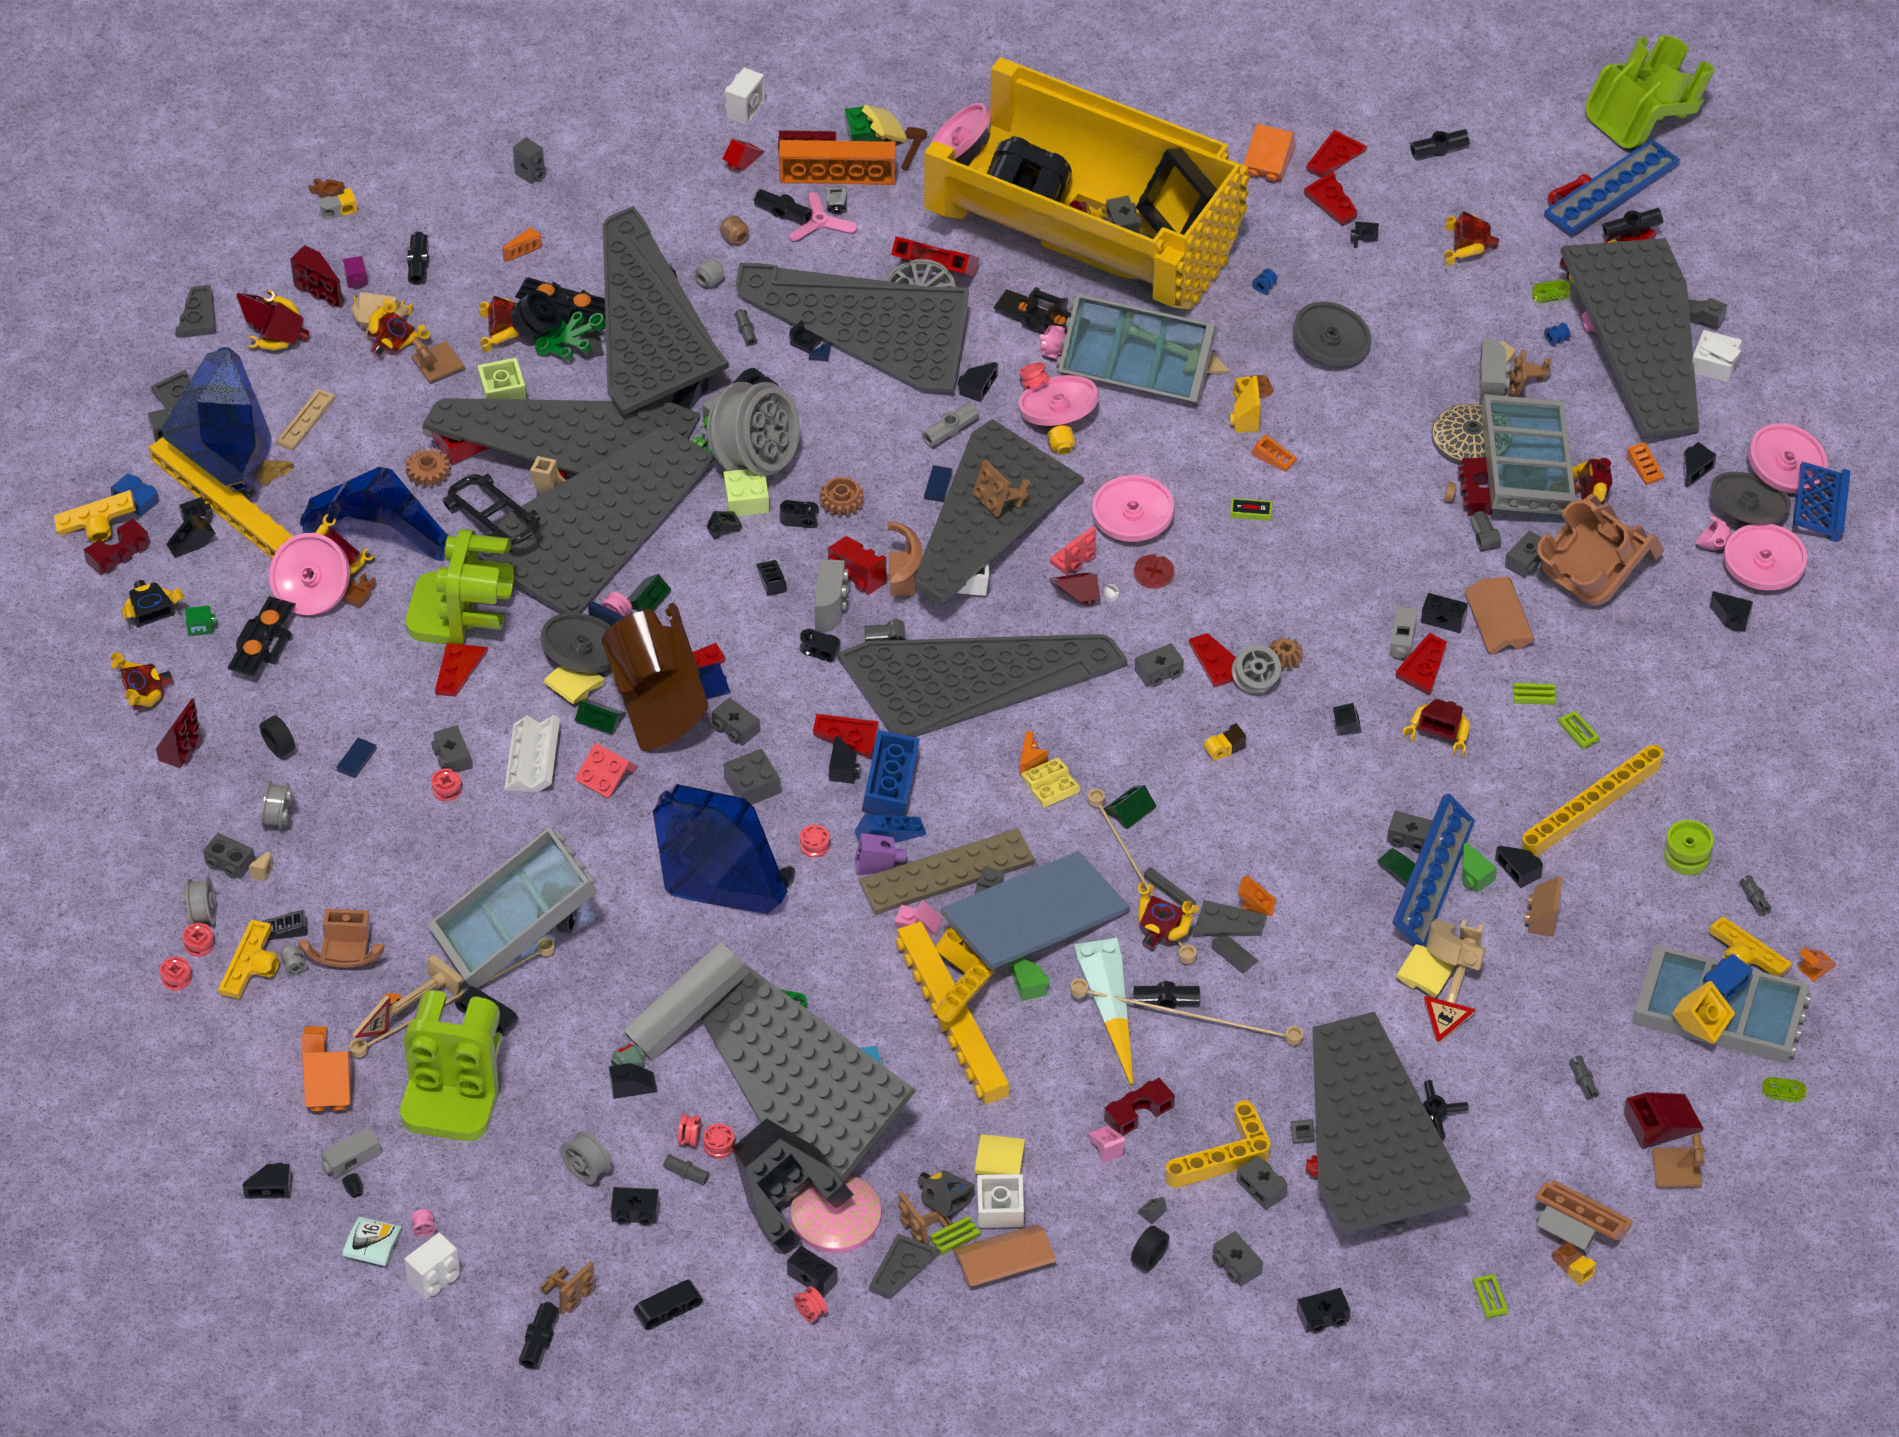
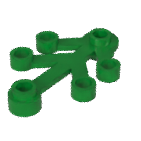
M575 312L568 325L561 320L560 324L550 331L547 337L539 338L535 343V350L541 356L549 353L560 355L564 361L571 360L574 354L569 347L561 348L557 346L562 343L577 347L582 353H587L592 347L589 341L586 339H576V337L592 330H604L606 327L605 318L601 313L593 314L588 324L574 330L577 325H581L585 321V317L581 312Z

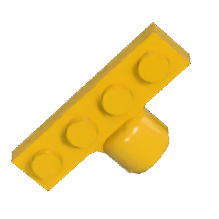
M129 490L54 515L57 533L63 535L85 528L89 541L96 542L100 539L104 542L108 540L111 535L110 520L136 511L133 493Z
M1724 916L1710 926L1709 933L1730 946L1725 951L1723 958L1727 959L1731 954H1734L1747 965L1756 964L1768 973L1782 977L1791 969L1792 962Z
M250 920L218 988L220 995L240 999L252 975L273 977L279 965L277 953L263 950L272 931L270 923Z

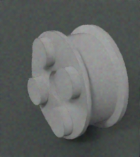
M1260 644L1244 648L1232 665V677L1236 685L1250 694H1261L1268 691L1278 680L1281 673V663L1277 654L1269 647Z
M271 780L268 781L262 804L261 827L269 824L279 826V830H282L283 826H288L290 818L288 805L292 806L294 793H292L289 783L286 786L272 784Z
M205 877L203 881L194 882L192 879H187L184 884L185 892H182L183 905H187V924L207 921L215 924L216 898L211 878Z
M590 1131L578 1132L572 1142H565L561 1146V1156L565 1165L574 1176L585 1184L591 1185L595 1183L600 1173L606 1174L611 1168V1154L603 1148L595 1135Z

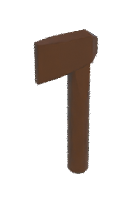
M907 127L905 131L906 138L914 140L901 165L902 170H908L921 141L926 138L928 132L925 129Z

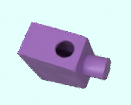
M861 833L855 855L857 875L875 874L893 868L894 862H906V849H895V842L892 837Z

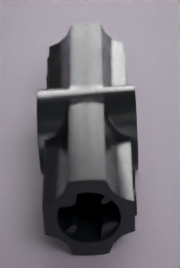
M1466 129L1451 133L1436 131L1432 134L1431 138L1411 142V154L1413 158L1431 154L1444 156L1448 150L1469 145L1470 139Z
M759 189L756 192L754 204L770 210L775 217H780L779 219L787 217L802 224L810 221L812 209L795 203L790 195L782 194L778 196L763 189Z
M1659 208L1641 213L1638 211H1628L1624 214V218L1602 224V229L1607 240L1622 235L1635 237L1640 235L1643 229L1661 225L1663 223V216Z
M415 232V234L411 235L410 250L407 252L408 282H411L413 285H421L422 282H425L426 267H428V235H425L423 232Z
M1162 981L1157 986H1134L1133 1000L1174 1009L1176 1005H1200V987L1176 986L1171 981Z
M545 1301V1303H540L533 1324L530 1323L527 1327L525 1344L519 1357V1364L526 1369L533 1370L539 1367L545 1348H549L550 1344L548 1342L551 1343L553 1327L559 1315V1308L551 1302Z

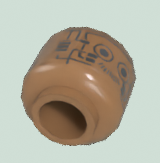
M730 216L722 221L720 233L732 245L741 244L748 237L749 228L738 216Z

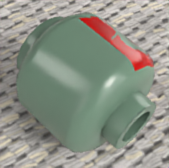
M627 1043L612 1053L610 1062L612 1066L632 1063L643 1067L645 1055L639 1046L635 1047L633 1044Z

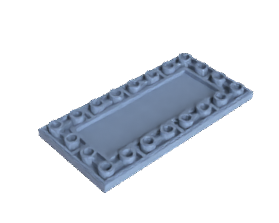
M1077 851L942 907L940 914L988 968L993 970L1127 913L1130 906L1090 862Z

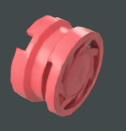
M1033 363L1018 371L1019 376L1023 379V388L1026 389L1027 386L1035 388L1040 386L1042 382L1045 384L1049 381L1048 373L1044 370L1046 368L1044 363Z
M445 768L438 770L432 775V792L436 799L447 802L458 798L462 787L460 775L457 772Z
M821 825L805 827L800 833V849L802 853L811 858L827 854L830 847V834L828 830Z
M194 923L183 931L184 948L189 955L201 957L210 953L214 948L213 932L208 925Z
M173 956L167 958L160 965L161 981L167 989L181 990L190 984L192 980L191 968L185 958Z
M682 1114L678 1131L679 1145L687 1143L697 1147L701 1131V1117L699 1115L689 1117L688 1114Z
M714 1124L705 1130L703 1141L706 1154L710 1157H716V1159H723L728 1157L730 1153H733L732 1147L735 1145L734 1132L728 1125Z
M812 1286L807 1287L804 1293H798L794 1296L797 1310L809 1323L817 1320L820 1314L824 1315L828 1312L823 1297Z

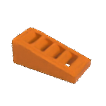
M530 227L502 247L503 260L507 262L541 248V235Z
M1266 434L1258 441L1251 452L1255 457L1285 472L1297 460L1296 456ZM1285 458L1289 459L1286 463L1282 462Z
M1645 442L1627 449L1626 458L1645 485L1664 479L1663 473Z

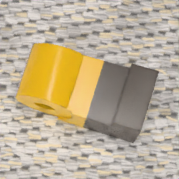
M1235 723L1229 726L1228 731L1208 738L1204 743V749L1213 760L1225 758L1246 748V735L1239 725Z

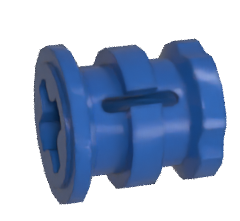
M1266 268L1257 278L1253 279L1252 286L1256 291L1267 294L1269 289L1278 280L1275 272Z
M1564 322L1560 323L1559 326L1547 327L1544 330L1545 339L1551 346H1555L1556 343L1568 340L1571 337L1570 330Z

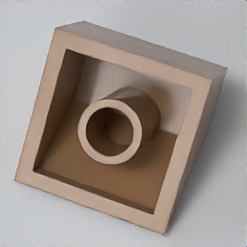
M1558 876L1535 886L1534 895L1529 894L1527 907L1532 909L1531 912L1527 911L1525 924L1529 925L1528 933L1554 937L1563 877Z

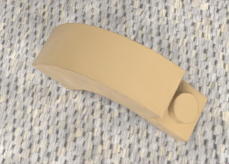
M537 456L530 469V473L535 487L543 494L566 480L558 471L557 460Z
M1435 919L1431 923L1426 943L1428 951L1449 964L1455 966L1461 964L1480 970L1486 948L1454 936L1456 925Z

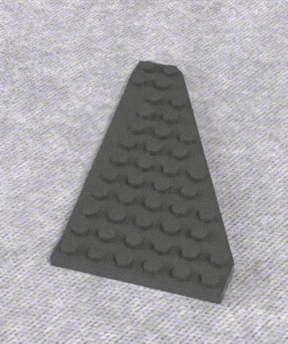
M632 206L609 216L603 223L607 390L609 397L620 412L625 415L729 368V362L712 341L637 209Z
M739 263L736 289L742 300L792 326H796L800 321L804 322V329L820 337L822 341L831 343L833 347L921 392L954 393L969 297L968 288L920 286L778 268V265Z
M444 398L433 405L423 422V428L457 441L463 439L534 462L537 456L557 460L558 469L577 475L664 425L689 439L700 418V413L672 402H652L623 415L613 401Z
M991 419L970 435L916 572V587L939 604L944 603L961 590L973 575L1056 502L1082 485L1084 477ZM983 460H987L1011 483L1009 488H1020L1021 482L1024 479L1030 481L1027 490L1028 496L1024 499L1022 507L1014 505L1016 499L1005 501L1000 516L996 517L972 494Z
M1102 634L866 641L838 653V660L888 731L911 737L1110 672L1127 664L1126 656L1114 640Z

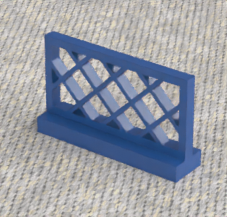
M1802 461L1799 469L1793 525L1829 535V541L1838 542L1845 527L1851 471L1842 469L1841 473ZM1805 470L1812 471L1815 476L1810 478ZM1824 477L1834 478V482L1828 483ZM1819 480L1824 486L1818 488L1813 481ZM1808 484L1813 491L1808 492L1803 485ZM1828 490L1832 497L1827 498L1822 491ZM1817 494L1822 501L1817 503L1812 496ZM1807 499L1811 506L1806 507L1801 500ZM1826 505L1830 512L1825 513L1820 506ZM1815 509L1820 516L1815 518L1810 511ZM1805 514L1809 521L1799 519L1800 515ZM1824 519L1829 528L1822 526L1819 521Z

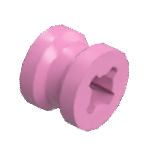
M421 1209L412 1213L411 1222L414 1225L413 1233L415 1236H429L435 1232L436 1228L435 1223L432 1222L434 1217L431 1210Z

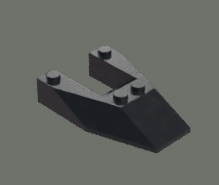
M767 1118L732 1147L748 1206L765 1233L784 1253L790 1250L802 1238L779 1208L806 1185L813 1181L823 1196L836 1209L854 1195L817 1147Z

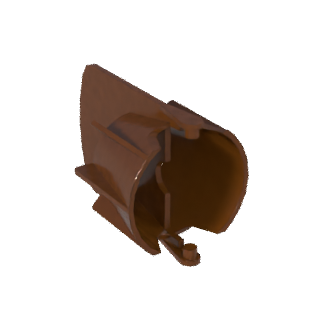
M674 603L669 604L665 610L667 616H672V619L669 620L671 627L663 626L654 610L648 609L633 613L615 622L602 637V644L618 692L622 694L638 745L643 751H655L681 739L704 717L708 709V701L699 678V669L684 629L679 609Z

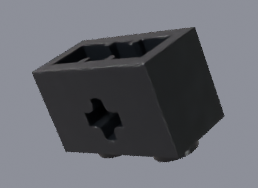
M1428 593L1422 607L1421 623L1461 634L1467 617L1468 603Z
M613 1187L611 1203L612 1222L627 1224L628 1222L640 1223L641 1225L657 1224L659 1189Z
M801 1245L787 1260V1275L806 1287H814L823 1298L838 1283L837 1267Z
M1341 1288L1297 1300V1314L1306 1333H1318L1327 1327H1340L1349 1322L1350 1307Z

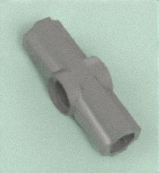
M967 403L955 412L944 413L939 422L922 432V438L925 443L931 447L946 438L956 437L961 428L979 418L976 407L972 403Z

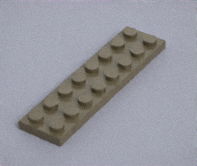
M1019 828L859 878V884L874 915L899 908L901 905H909L977 883L984 866L1003 871L1006 874L1034 865L1035 859Z

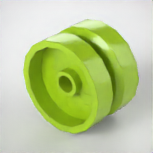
M1687 819L1671 825L1667 832L1664 848L1666 864L1673 871L1684 875H1694L1704 871L1711 860L1714 843L1712 831L1705 824L1696 820Z

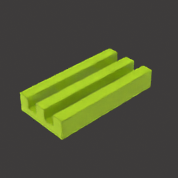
M1513 683V704L1555 705L1556 703L1555 684Z
M1576 711L1558 719V724L1582 750H1585L1587 746H1592L1593 743L1600 742V737ZM1573 717L1579 725H1576L1571 718ZM1580 726H1581V727L1584 729V731L1591 737L1590 739L1583 733V731H1582V729L1580 728Z
M967 1216L931 1234L930 1240L939 1249V1253L942 1256L954 1248H958L980 1237V1231L976 1229L974 1222L972 1223L971 1218ZM969 1231H972L971 1233H969V1234H967V1235H965V1236H963V1237H961V1238H958L959 1236H961V1235H963V1234H965V1233H967V1232H969ZM951 1240H954V1241H952V1242H950V1243H948V1244H946V1245H944V1246L941 1247V1245H943V1244H945V1243H947V1242H949V1241H951Z
M1495 1274L1473 1278L1472 1283L1486 1320L1491 1319L1493 1316L1496 1318L1502 1314L1504 1316L1508 1315L1509 1311ZM1487 1281H1491L1493 1289L1495 1291L1496 1297L1501 1307L1500 1309H1497L1495 1301L1493 1299ZM1481 1282L1483 1284L1484 1290L1486 1292L1492 1310H1489L1488 1304L1486 1302L1485 1296L1480 1286Z

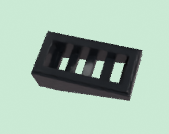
M777 560L756 564L767 596L787 592V583Z
M304 910L294 911L262 921L273 926V931L267 940L307 936ZM277 925H282V929L278 930Z

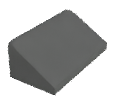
M584 322L581 325H577V328L582 327L588 323ZM592 330L579 336L580 340L586 339L592 346L589 352L583 353L584 359L604 356L598 331Z
M1228 935L1212 940V950L1242 974L1258 962V959Z

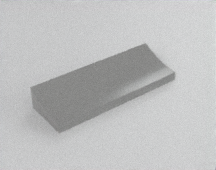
M720 942L623 1031L651 1060H654L743 980L750 971L744 962Z

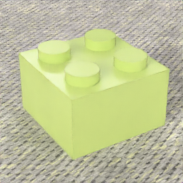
M517 358L477 365L479 384L484 399H526L525 383Z
M749 469L724 471V488L728 511H734L737 516L769 513V495L765 476L757 475Z

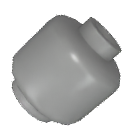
M707 259L695 269L696 281L701 286L708 288L716 285L724 277L723 265L715 259Z

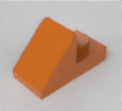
M1026 731L1020 760V776L1021 773L1048 762V751L1037 749L1038 741H1034V732Z
M1248 875L1242 877L1238 895L1243 899L1241 909L1273 916L1276 898Z
M1804 947L1799 953L1804 960L1798 969L1812 981L1817 980L1837 965L1821 950Z
M327 1026L304 1027V1034H302V1066L303 1053L326 1052Z

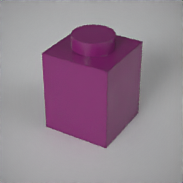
M363 257L343 259L348 288L366 286L367 277Z

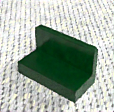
M659 574L645 578L627 599L638 611L654 610L671 588Z
M581 700L574 721L614 734L619 718L625 717L626 712L592 700Z
M1138 785L1130 788L1106 806L1104 810L1108 816L1116 815L1123 828L1128 829L1156 808V804L1146 786Z

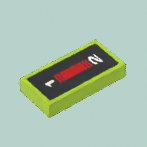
M1232 498L1230 518L1271 521L1272 501Z

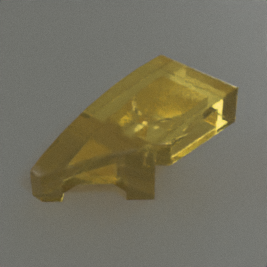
M265 460L255 467L250 474L265 487L277 475L285 476L294 465L289 461Z

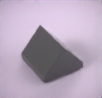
M1313 1119L1290 1121L1293 1144L1315 1141Z
M1164 1197L1152 1198L1137 1213L1150 1224H1153L1167 1212L1166 1200Z

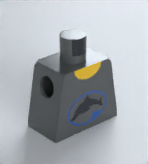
M941 1171L931 1176L926 1172H922L917 1180V1183L923 1186L922 1200L944 1217L971 1203L975 1184L952 1173Z

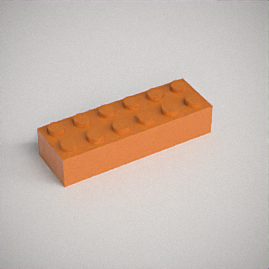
M780 140V183L895 185V142Z

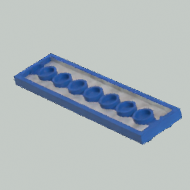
M1651 139L1591 179L1589 183H1585L1546 209L1544 217L1572 237L1678 166L1680 159Z
M1450 793L1442 796L1392 921L1394 926L1414 946L1417 944L1426 947L1431 923L1437 919L1463 853V846L1467 842L1475 822L1474 818Z

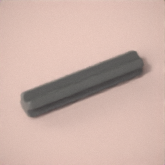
M1149 867L1144 872L1145 879L1181 906L1185 901H1192L1190 910L1192 905H1196V900L1152 867Z

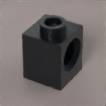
M1354 703L1333 707L1336 726L1341 735L1362 731L1359 714Z

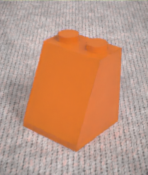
M1256 124L1244 161V166L1248 167V175L1252 177L1263 176L1273 182L1276 180L1282 181L1296 149L1294 133Z
M351 1051L303 1053L305 1107H310L311 1111H324V1106H333V1110H346V1105H352Z

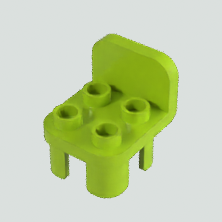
M1670 35L1660 36L1649 55L1650 51L1646 47L1649 40L1645 36H1641L1637 39L1626 63L1608 64L1602 69L1587 98L1586 113L1590 121L1621 147L1637 148L1642 146L1646 142L1656 121L1663 120L1665 116L1675 115L1680 118H1686L1688 114H1695L1699 111L1704 101L1702 95L1715 69L1709 62L1702 61L1693 77L1690 73L1679 72L1689 51L1688 45L1680 39Z
M460 529L457 537L448 536L445 546V560L450 561L449 568L439 567L438 571L427 572L416 581L406 615V629L409 636L422 642L463 644L466 630L479 627L501 630L504 623L503 614L475 611L472 608L474 602L495 604L497 599H509L514 583V567L510 563L478 560V551L498 554L509 552L512 546L511 539L476 535L475 530Z
M436 990L426 991L421 996L414 1021L408 1024L403 1038L409 1081L400 1106L402 1125L408 1131L417 1134L461 1141L477 1140L488 1130L499 1093L496 1058L502 1042V1033L495 1034L500 1018L499 1008L488 999L472 997L462 1025L439 1022L446 1002V994Z

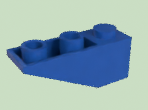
M864 814L855 829L858 841L861 833L892 837L894 842L898 843L926 835V830L920 817Z

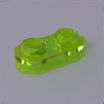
M1565 280L1538 283L1532 288V298L1541 303L1565 299L1570 295L1571 286Z
M1777 1077L1766 1078L1761 1089L1763 1095L1768 1099L1795 1103L1803 1101L1807 1093V1087L1803 1082Z

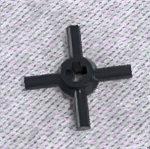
M1427 1080L1424 1082L1427 1099L1423 1102V1105L1442 1140L1446 1137L1442 1120L1450 1112L1468 1111V1102L1446 1104L1441 1096L1435 1094L1432 1080Z

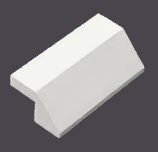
M527 715L513 724L504 790L540 792L552 784L560 724L559 717L552 715L539 723Z

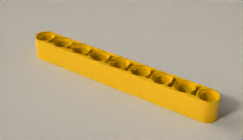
M1649 745L1526 831L1522 837L1521 849L1530 850L1537 857L1656 773L1662 765L1663 749L1658 745Z

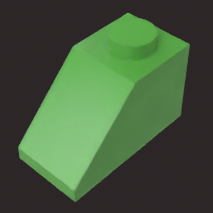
M1466 842L1463 846L1462 881L1465 887L1478 893L1495 881L1497 867Z
M1023 958L1009 962V969L1021 1001L1047 995V987H1050L1048 975L1043 974L1041 966Z

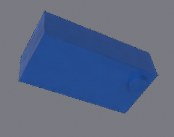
M878 730L862 811L880 815L904 816L920 738Z

